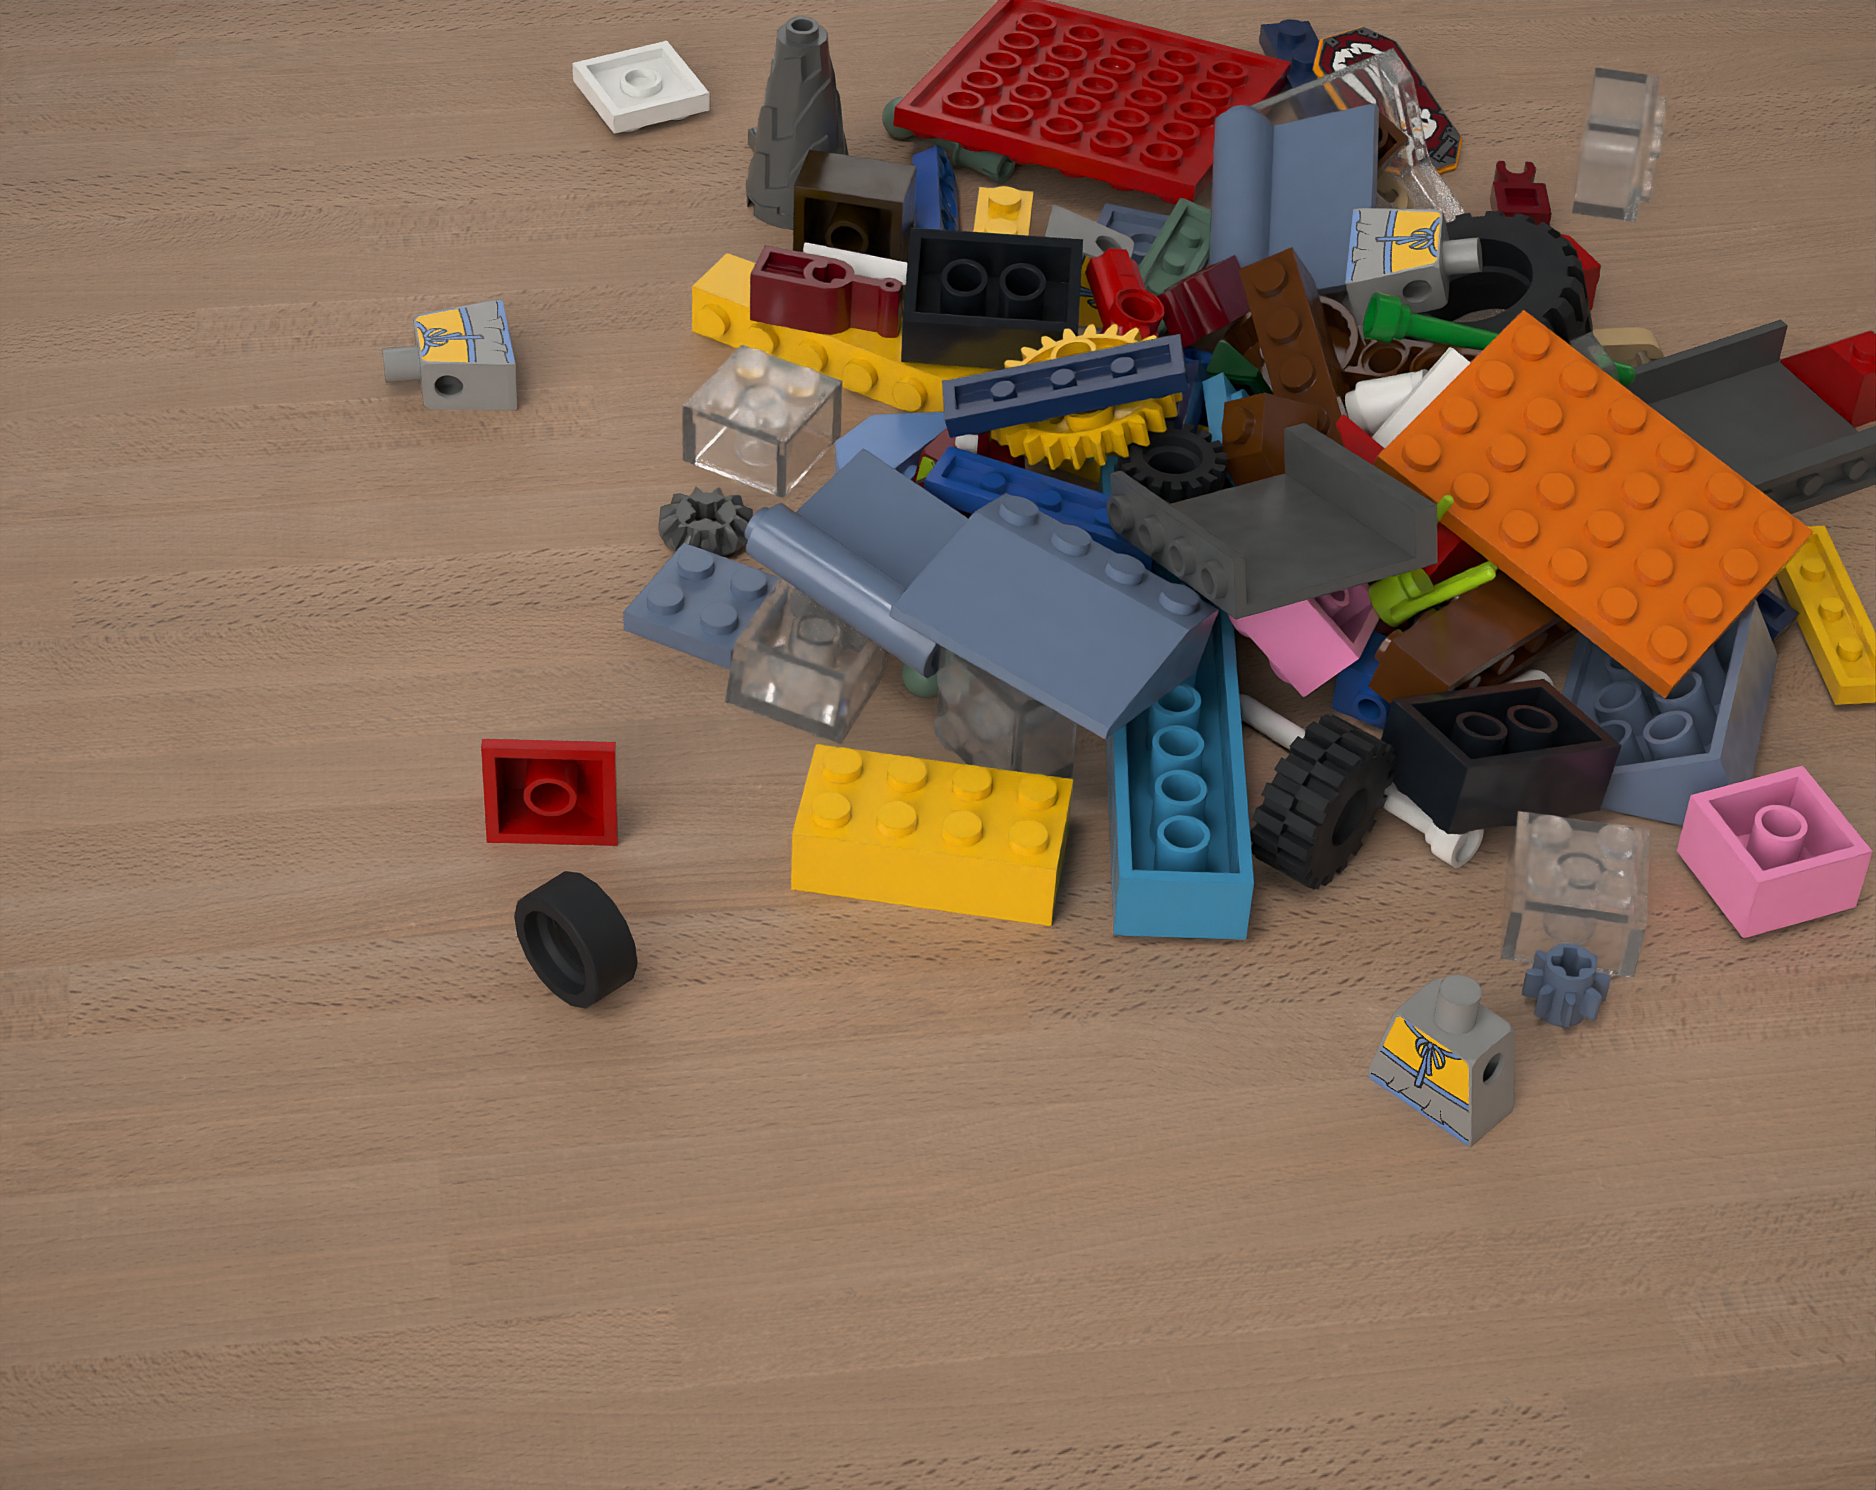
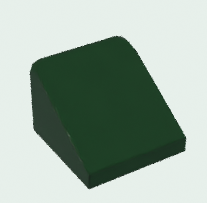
M1225 340L1218 342L1206 369L1210 378L1223 372L1236 391L1244 389L1249 396L1264 392L1274 395L1255 366Z

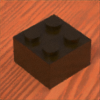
M809 149L794 185L793 251L803 252L804 244L810 243L907 262L910 227L914 228L917 166Z

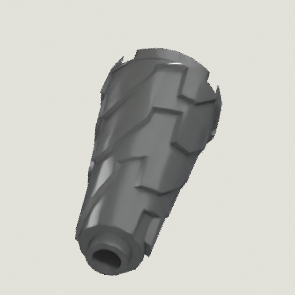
M806 16L793 17L777 30L774 58L771 62L770 76L767 79L764 106L761 107L759 112L754 154L748 168V178L746 180V204L748 207L753 202L754 216L769 225L793 230L794 185L809 149L848 155L843 129L840 94L836 89L835 72L829 51L828 32L815 19Z

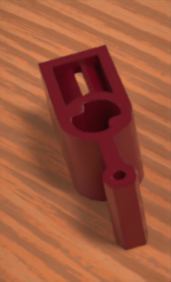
M765 245L750 273V320L827 335L842 333L851 327L877 332L885 338L898 337L901 330L903 282L894 278L881 280L855 275L851 265L836 258Z
M1235 255L1190 274L1164 289L1163 293L1156 296L1164 306L1165 313L1162 319L1170 336L1180 334L1183 348L1197 342L1203 336L1228 325L1250 311L1239 273L1241 267Z

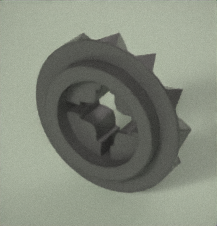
M695 486L691 495L675 493L673 494L671 504L660 507L658 530L666 545L675 551L683 543L719 556H725L738 551L747 544L748 539L745 538L744 533L748 522L753 517V509L743 505L741 495L725 497L720 487L709 493L702 492ZM716 518L717 521L713 522L710 519Z

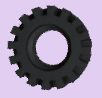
M1165 421L1167 428L1165 432L1148 431L1150 445L1146 447L1132 442L1127 445L1129 456L1124 458L1118 455L1116 472L1123 471L1169 504L1224 490L1227 467V453H1223L1224 446L1219 440L1211 442L1212 434L1206 430L1201 431L1198 435L1194 434L1195 425L1185 423L1183 429L1179 430L1174 429V421Z

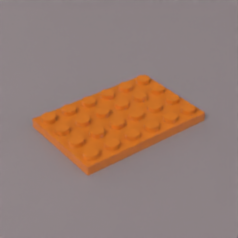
M1525 310L1377 456L1374 463L1375 467L1435 504L1443 496L1451 495L1454 498V503L1439 522L1665 699L1802 549L1814 532Z

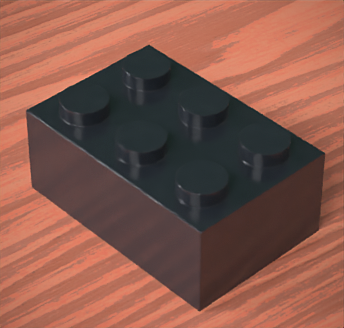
M910 227L902 321L901 362L1005 369L1004 362L1006 360L1023 361L1021 348L1028 347L1037 351L1043 348L1041 337L1047 336L1057 342L1063 340L1064 329L1068 328L1073 331L1075 336H1078L1083 239Z
M1545 679L1392 699L1381 737L1382 741L1394 748L1392 754L1396 756V764L1390 771L1395 773L1393 783L1397 790L1410 798L1432 819L1436 827L1445 831L1448 835H1461L1474 830L1499 826H1516L1524 822L1550 818H1567L1570 815L1600 811L1622 746Z

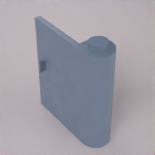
M1375 103L1279 125H1273L1255 108L1245 105L1231 107L1227 112L1220 114L1216 118L1214 128L1208 266L1235 255L1240 267L1243 268L1293 247L1313 277L1319 295L1347 290L1345 281L1353 209L1376 208L1379 127V108Z
M861 449L796 512L786 505L779 503L770 509L767 507L759 509L748 522L744 536L748 539L746 551L749 556L926 678L934 676L956 655L889 617V614L896 600L968 518L866 449Z

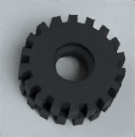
M1328 714L1320 717L1319 723L1313 721L1306 727L1304 738L1297 736L1290 745L1291 753L1286 759L1281 757L1274 769L1277 772L1272 783H1266L1261 794L1265 799L1263 804L1255 809L1252 820L1257 822V824L1250 830L1251 842H1253L1251 850L1255 858L1313 890L1319 889L1321 884L1326 886L1332 882L1334 872L1336 871L1340 874L1347 867L1348 857L1351 854L1356 856L1363 845L1361 840L1366 831L1371 833L1377 822L1374 819L1377 810L1384 807L1388 797L1384 792L1392 784L1395 774L1390 771L1396 764V756L1392 754L1394 748L1334 714L1332 716Z

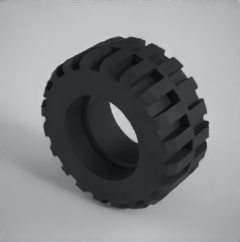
M1486 211L1485 216L1472 217L1471 213L1455 215L1454 221L1446 223L1449 240L1479 237L1482 248V272L1450 275L1448 303L1443 308L1416 314L1453 322L1462 316L1477 311L1506 309V311L1487 319L1472 322H1454L1501 333L1525 310L1578 352L1588 354V345L1593 337V324L1582 262L1578 259L1577 251L1570 241L1544 222L1536 225V221L1533 218L1518 213L1513 218L1505 217L1502 211ZM1406 335L1403 337V339L1435 343Z

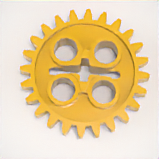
M1094 324L1088 325L1081 336H1075L1073 331L1068 328L1064 329L1063 340L1055 342L1047 336L1041 337L1043 348L1037 351L1032 348L1023 347L1021 348L1023 361L1006 360L1004 366L1006 369L1156 339L1157 337L1153 335L1141 340L1138 328H1134L1125 335L1120 336L1117 324L1111 325L1104 334H1097ZM1181 392L1159 399L1151 398L1110 406L1103 410H1090L1050 418L1042 422H1029L994 429L993 432H996L1000 446L1009 445L1012 457L1026 453L1028 464L1032 466L1045 457H1048L1050 469L1053 470L1059 467L1065 459H1072L1075 470L1080 469L1085 459L1094 457L1095 461L1102 466L1106 463L1107 453L1114 451L1124 458L1128 457L1127 445L1132 442L1146 447L1150 445L1148 431L1165 432L1167 430L1165 418L1177 416L1176 402L1181 401L1183 396Z

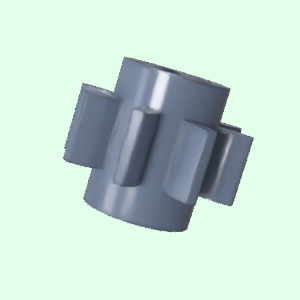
M1560 944L1551 948L1548 953L1537 950L1532 968L1526 970L1522 987L1523 996L1537 998L1534 1015L1559 1027L1577 1025L1584 1017L1595 1021L1601 1002L1606 1001L1611 981L1610 975L1596 973L1598 956L1592 954L1584 947L1575 944Z

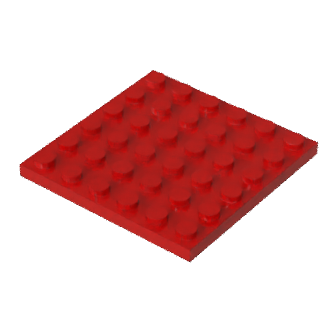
M998 0L895 106L893 126L911 130L913 135L920 138H941L960 143L962 148L969 151H990L1009 156L1010 160L1018 164H1039L1058 169L1061 174L1067 177H1088L1107 182L1112 188L1120 191L1138 190L1153 194L1169 204L1176 205L1180 198H1185L1195 203L1212 180L1216 118L1220 114L1227 112L1229 108L1239 105L1253 107L1263 114L1286 85V77L1291 69L1292 62L1047 0Z

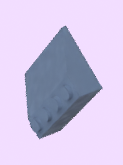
M1005 493L970 516L891 607L889 617L1106 739L1196 673L1219 609L1199 599L1198 594L1191 588L1181 584L1170 583L1146 570L1143 563L1138 559L1125 554H1117L1093 541L1085 530L1077 526L1062 524L1042 513L1032 501L1024 497Z
M1756 599L1666 699L1579 632L1562 694L1622 745L1601 809L1683 826L1691 795L1752 779L1778 659Z

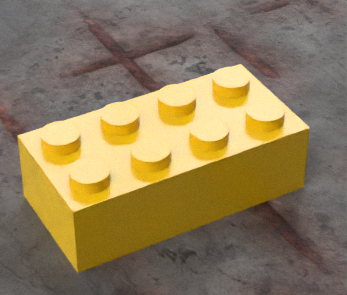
M816 744L792 832L791 890L1052 926L1069 834L1074 779Z

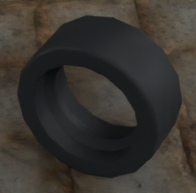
M564 871L517 901L514 914L517 937L527 960L539 979L551 992L570 1006L586 1009L634 978L638 960L635 942L628 924L614 901L591 879L581 873Z

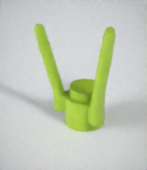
M1451 495L1443 496L1437 503V523L1453 505L1454 498ZM1487 561L1434 586L1425 571L1419 568L1380 579L1373 583L1368 589L1369 599L1379 617L1389 626L1397 627L1422 610L1492 581L1496 576L1495 571L1498 570V567L1492 562Z

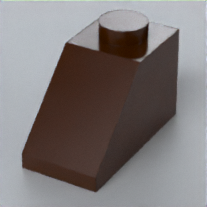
M1265 392L1224 402V415L1221 427L1222 445L1224 446L1223 453H1227L1226 470L1234 484L1239 486L1285 474L1283 428L1306 423L1317 430L1318 407Z

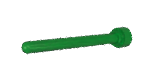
M1375 292L1370 298L1363 322L1364 338L1384 343H1390L1392 339L1402 340L1406 335L1449 346L1484 350L1500 334L1410 312V306L1401 304L1400 297ZM1581 353L1624 387L1630 386L1636 379V371L1630 364Z

